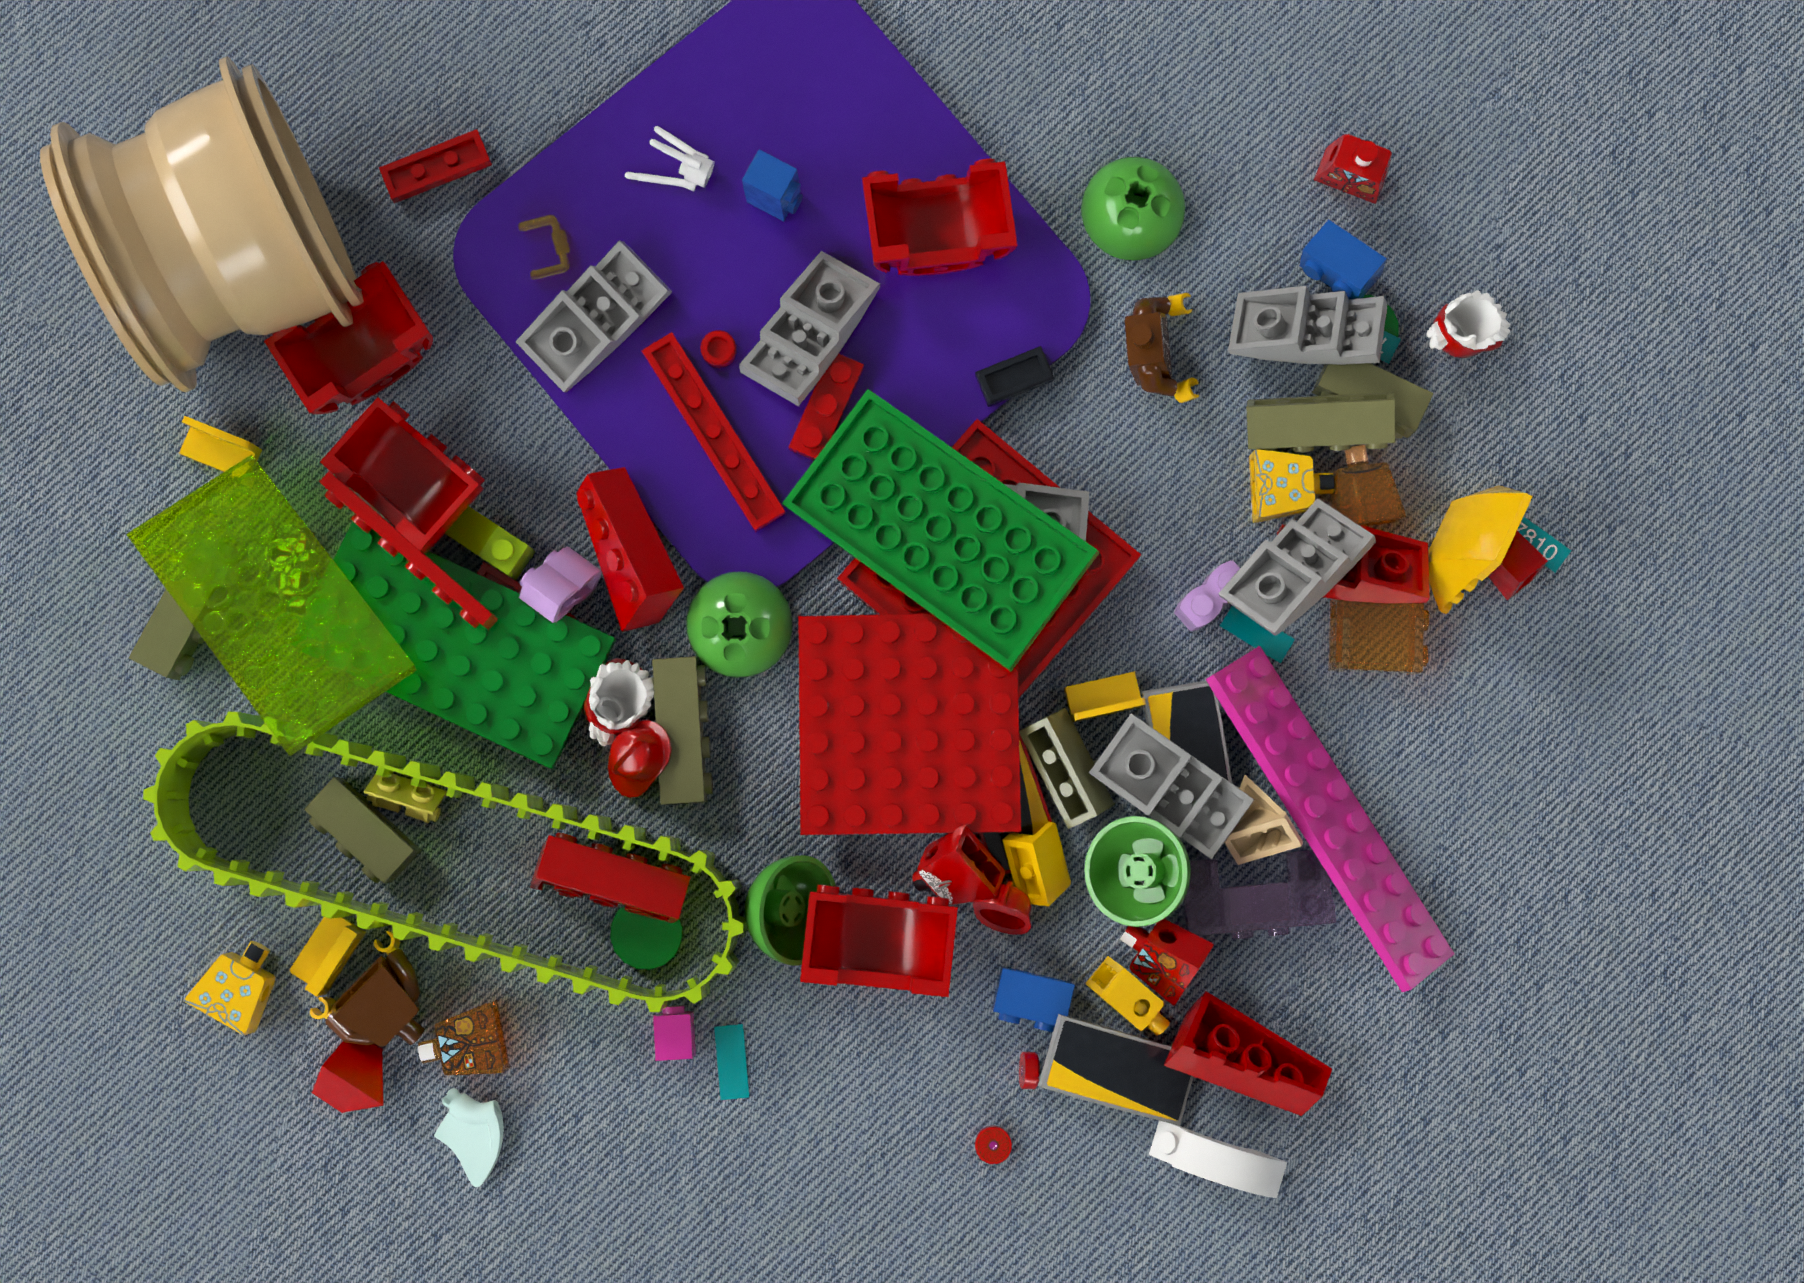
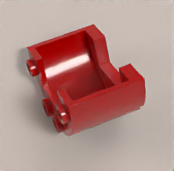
M991 158L976 161L974 165L969 166L966 177L957 178L954 174H946L937 177L935 181L922 182L919 178L903 180L900 185H898V173L889 174L888 171L881 170L871 172L867 177H862L873 263L882 272H890V267L897 268L898 275L907 276L957 272L984 265L983 261L990 255H994L996 260L1001 259L1013 252L1018 246L1005 161L995 162V159Z
M384 261L366 266L361 271V276L354 280L356 286L362 289L364 302L355 307L349 301L347 302L352 313L353 324L344 327L331 312L314 319L315 322L307 328L302 325L293 326L272 333V336L264 341L310 414L319 415L336 412L339 409L337 406L339 403H350L353 406L376 395L406 375L423 359L420 354L423 347L425 350H428L432 346V334Z
M377 397L323 457L320 463L382 514L417 549L427 554L484 490L481 485L485 479L457 455L449 459L443 453L448 447L433 434L425 438L405 421L410 415L393 401L388 406Z
M817 885V892L811 891L809 894L800 982L837 986V983L908 990L912 994L949 997L958 907L949 906V898L928 896L926 903L910 901V893L889 891L888 898L874 897L873 889L853 887L852 894L839 893V887Z

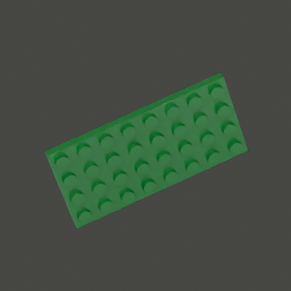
M867 389L782 503L794 514L1010 672L1099 554L1096 548L869 389Z
M352 521L289 647L554 770L584 708V703L591 687L590 680L592 677L597 676L600 665L605 664L616 639L567 615L552 623L519 598V593L428 552L425 554L498 618L497 622L489 630L481 624L474 628L459 615L463 610L459 604L452 600L448 605L432 591L436 586L435 583L427 576L422 581L419 580L405 567L409 561L402 554L398 553L393 557L377 542L382 537L377 532L371 529L366 533Z

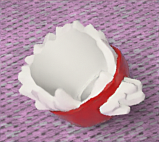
M1476 290L1473 293L1462 294L1449 304L1444 305L1438 312L1433 325L1427 331V337L1431 338L1430 348L1442 350L1457 358H1470L1484 351L1498 349L1505 338H1507V335L1510 334V330L1507 329L1510 327V323L1505 319L1507 313L1501 311L1502 306L1500 304H1494V298L1490 297L1488 293L1481 294L1479 290Z
M615 658L606 662L605 665L601 664L597 676L592 677L590 680L591 687L584 703L586 718L590 723V737L594 740L597 738L599 744L603 747L611 745L615 735L634 728L640 718L648 713L647 710L651 707L650 701L654 697L653 678H648L649 672L639 667L638 663Z

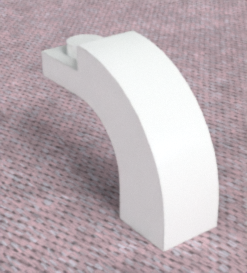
M1163 1121L1158 1123L1149 1152L1150 1156L1170 1163L1172 1167L1245 1192L1277 1198L1287 1162L1263 1152L1231 1145L1179 1125Z

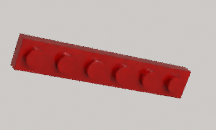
M671 332L641 350L754 531H759L786 514L674 334Z
M330 471L319 481L328 489L324 496L340 510L346 505L355 513L351 520L366 533L371 529L377 532L382 537L377 543L393 557L398 553L402 554L409 561L405 567L419 580L422 581L427 576L435 583L436 586L432 591L448 605L452 600L463 608L459 615L470 625L476 628L481 624L489 630L497 622L498 618L429 557L417 549Z

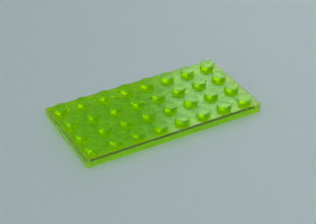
M252 454L126 534L289 756L295 754L416 671L414 664Z

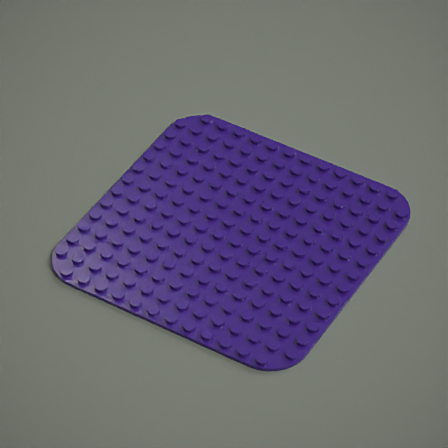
M731 0L480 200L463 219L457 231L453 247L455 274L469 300L608 468H626L651 520L689 566L706 582L729 572H749L762 576L776 587H779L793 578L834 544L833 541L782 504L814 461L789 450L788 447L815 386L802 403L797 406L740 373L739 365L760 341L761 329L781 307L780 298L821 251L880 283V288L862 319L839 352L841 355L864 364V369L838 428L867 389H869L952 447L976 419L983 422L1010 400L1007 399L988 407L975 377V372L1039 346L1042 347L1048 364L1051 366L1078 341L1085 328L1090 311L1089 284L1079 261L1009 179L1008 183L1018 244L1016 249L1010 254L998 260L994 259V255H990L985 258V261H983L984 265L935 275H898L897 268L890 267V272L885 273L874 266L862 177H867L869 173L881 170L888 171L889 174L898 173V185L903 180L919 178L922 182L935 181L937 177L946 174H954L957 178L967 176L970 165H974L978 160L990 157L856 0ZM655 126L661 127L696 151L709 156L708 159L715 161L712 174L705 188L697 185L694 192L679 186L627 179L625 173H643L684 179V175L679 174L682 161L651 146L649 142L651 139H655L684 154L686 153L654 131ZM759 149L798 170L799 183L801 184L800 194L803 195L797 211L794 214L789 212L784 222L746 201L742 179ZM619 240L624 241L670 288L672 293L598 366L569 391L563 392L516 341L562 290L568 291L591 265L597 266ZM715 330L729 333L737 347L734 361L723 368H715L707 364L700 350L702 339L708 333ZM671 332L786 512V514L757 532L752 528L641 351Z

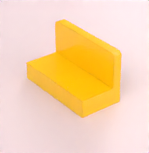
M187 416L183 417L182 423L189 426L190 429L179 454L247 482L249 481L262 452L261 448L247 440Z
M1135 671L1064 687L1070 717L1073 722L1136 709L1146 705L1145 698H1141Z
M1046 823L1035 835L1009 833L1003 839L1015 887L1029 896L1031 904L1049 907L1071 885L1056 823Z
M323 917L291 966L290 973L306 982L305 990L314 996L326 995L366 932L343 917L332 919Z

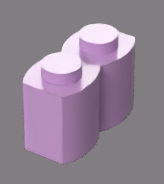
M565 547L559 552L552 551L544 560L543 565L537 569L530 568L524 574L520 581L522 589L519 598L552 623H555L563 618L574 605L581 603L596 589L602 571L570 547Z
M1233 560L1221 564L1206 577L1201 586L1196 587L1181 599L1175 608L1174 614L1190 631L1204 627L1219 614L1223 606L1229 604L1218 593L1237 573L1240 567Z

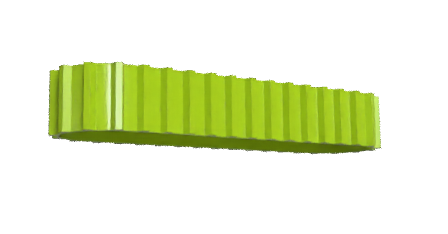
M228 711L223 723L192 720L186 724L187 736L180 740L173 749L159 748L155 757L161 767L157 774L155 785L143 789V799L154 804V814L158 823L150 832L153 840L167 841L171 848L179 854L177 867L185 872L213 871L214 884L220 886L249 885L250 895L257 897L285 895L286 905L293 908L321 905V916L332 919L356 915L357 927L366 930L392 925L393 938L399 940L426 935L429 940V949L442 951L462 946L464 947L465 960L472 962L495 956L500 958L501 970L508 973L532 967L536 969L537 981L547 984L565 977L572 980L573 992L581 995L597 987L608 990L609 1003L619 1006L627 1000L634 998L645 1000L649 1012H660L669 1006L672 1000L683 996L694 1004L710 993L709 981L718 974H730L740 962L733 951L738 941V935L748 930L745 917L739 915V906L735 897L742 888V885L738 879H725L722 873L714 867L715 854L709 850H699L694 854L682 851L680 848V838L673 836H660L656 842L646 840L645 828L636 825H624L620 831L612 830L611 818L603 815L589 814L582 821L578 819L577 808L570 805L553 803L548 810L543 809V798L540 796L517 793L513 799H509L508 787L500 784L481 782L475 789L473 776L446 771L441 777L440 766L410 761L406 765V756L374 750L372 753V746L338 740L336 735L304 729V726L272 718L266 720V717ZM256 731L271 734L270 743L288 747L290 740L308 745L305 753L322 757L325 750L343 756L340 764L357 767L359 761L378 766L376 775L391 778L393 771L413 777L411 785L426 788L428 782L448 787L446 796L461 798L462 792L483 798L481 806L495 809L497 802L518 808L516 817L522 819H530L532 813L554 819L552 828L565 830L566 823L589 830L587 838L592 840H599L601 834L625 840L622 849L632 851L635 849L636 844L660 851L658 859L662 861H669L670 856L675 855L694 863L691 871L700 874L703 870L719 888L714 891L716 898L723 896L728 909L729 921L722 923V930H729L726 948L723 954L717 952L713 956L711 961L718 965L701 983L696 975L687 980L689 988L684 990L666 991V984H658L655 986V990L631 984L633 977L627 975L622 977L621 980L598 974L596 973L598 967L594 965H589L584 970L561 963L563 959L561 955L555 954L548 959L528 953V946L524 944H518L511 948L492 942L493 935L488 933L475 937L458 932V924L447 923L442 927L422 921L424 914L418 912L408 913V916L387 910L389 904L385 902H375L369 905L352 900L354 896L352 892H337L336 895L319 890V882L302 881V884L289 881L283 879L285 872L279 870L267 871L266 873L248 868L249 861L232 860L229 862L216 855L218 852L216 849L207 847L195 831L196 828L192 822L189 810V791L192 778L201 760L213 747H219L224 744L223 740L236 734L240 737L255 738Z

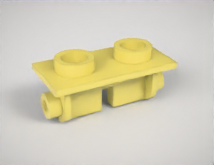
M393 773L391 778L375 774L365 788L364 793L368 794L367 800L372 802V806L398 813L401 805L406 806L405 815L429 823L430 820L437 822L441 812V808H438L447 791L428 784L426 788L411 785V779Z

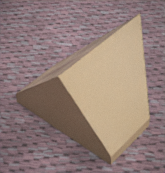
M1244 775L1239 789L1255 800L1224 842L1236 863L1240 865L1301 847L1303 840L1287 813L1249 777Z

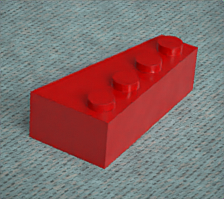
M621 467L589 473L576 492L577 501L582 510L621 631L625 632L658 624L684 589V586L626 468Z
M556 833L555 837L548 835L542 846L530 888L542 891L544 884L554 886V890L559 892L560 896L574 899V897L582 898L583 894L590 895L589 900L597 905L617 908L620 903L626 905L624 910L629 913L669 923H675L679 919L691 878L682 874L683 869L670 864H662L661 868L647 864V858L636 854L628 853L626 858L612 854V848L602 844L592 843L591 847L577 844L578 839L568 834Z
M1207 991L1186 1012L1164 1066L1300 1116L1306 1113L1323 1097L1332 1072L1331 1067Z

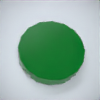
M626 905L621 907L611 923L610 940L614 952L624 963L636 969H654L665 965L677 954L683 937V925L680 917L675 923H669L629 913L624 910Z

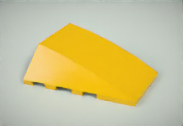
M1498 485L1451 502L1428 550L1429 584L1440 612L1447 614L1451 610L1452 603L1458 604L1463 599L1464 593L1461 592L1463 589L1471 592L1479 580L1483 581L1501 565L1533 496Z

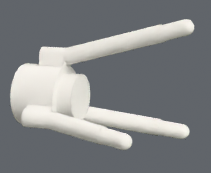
M655 126L654 131L686 153L684 154L655 139H651L649 142L651 146L682 161L679 174L684 175V179L643 173H625L627 179L679 186L694 192L697 185L705 188L712 174L715 161L708 159L709 156L696 151L661 127Z

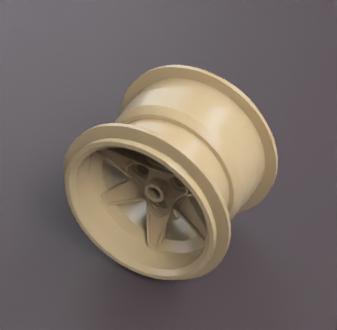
M228 56L219 59L223 80L198 89L156 110L145 124V133L113 144L92 133L80 136L69 124L60 122L51 128V144L42 147L40 150L42 173L53 208L72 253L107 320L133 360L154 383L163 386L171 382L182 392L195 389L197 385L196 368L204 365L211 341L240 329L246 334L268 335L309 322L331 312L341 325L346 327L353 324L352 313L347 302L349 301L353 307L364 302L361 289L354 283L357 276L336 224L277 101L262 75L253 64L243 67L242 75Z

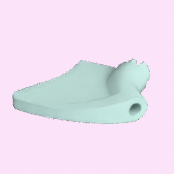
M451 1088L446 1093L447 1095L442 1098V1104L448 1107L449 1111L438 1127L434 1137L447 1145L456 1154L470 1183L474 1187H480L490 1175L500 1154L504 1132L501 1108L496 1100L480 1103L466 1093L461 1094L456 1088Z

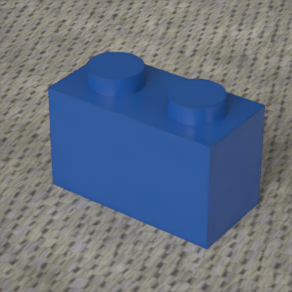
M759 149L742 179L746 201L784 222L789 212L794 214L797 211L803 195L800 194L801 184L799 183L798 170Z
M1328 219L1302 250L1299 266L1302 267L1308 277L1313 280H1321L1331 287L1333 292L1345 291L1350 300L1364 297L1382 275L1387 258Z
M1001 966L992 1010L999 1013V1020L1020 1024L1021 1018L1035 1021L1034 1028L1053 1032L1058 1014L1065 1016L1069 1014L1075 984L1065 980Z

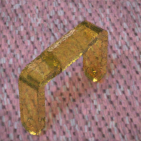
M553 215L531 219L518 224L520 231L551 224L553 230L551 235L556 255H559L561 262L558 265L530 272L531 279H540L563 273L569 269L570 264L567 254L570 252L566 232L561 230L559 221Z

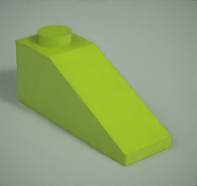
M469 506L445 532L446 535L515 581L536 552L529 545Z

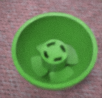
M1124 157L1108 163L1091 178L1083 194L1081 216L1087 234L1101 250L1119 259L1143 260L1160 254L1175 241L1184 222L1185 199L1179 182L1165 166L1144 157ZM1134 193L1142 195L1143 198H1141L1138 195H1134Z
M729 572L711 579L696 593L687 612L686 631L693 652L709 669L728 677L745 678L765 672L781 659L788 648L792 636V614L786 598L773 583L754 573Z
M1130 816L1111 822L1095 836L1086 855L1084 873L1088 892L1095 905L1103 914L1117 923L1139 927L1157 923L1171 915L1179 907L1188 891L1191 868L1183 843L1170 828L1151 818Z
M795 855L781 858L771 863L757 875L747 893L745 921L751 938L763 953L783 964L792 966L802 965L810 892H817V885L836 886L828 868L814 857Z

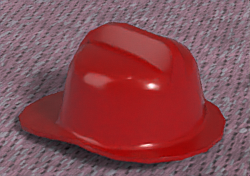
M650 720L639 721L634 728L619 734L611 744L608 773L614 788L621 795L629 798L641 796L667 766L672 751L671 742L666 730L660 724Z
M1008 881L1006 885L1001 884L996 898L973 901L974 914L983 925L1001 933L1022 935L1029 932L1031 928V901L1025 892L1014 887L1013 881Z

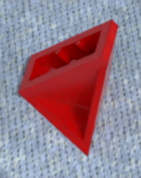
M343 1041L322 1065L312 1094L341 1113L384 1106L382 1055L384 1049L375 1043L368 1046L345 1043Z

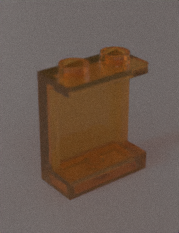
M1338 599L1330 600L1328 671L1400 672L1409 675L1422 673L1423 667H1426L1428 663V647L1423 645L1424 631L1428 630L1429 611L1424 610V603H1372Z

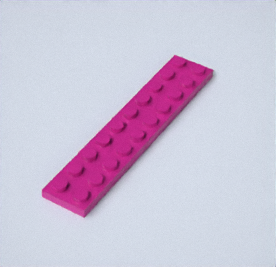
M1258 646L1205 680L1401 992L1412 990L1451 958L1454 952L1261 646Z

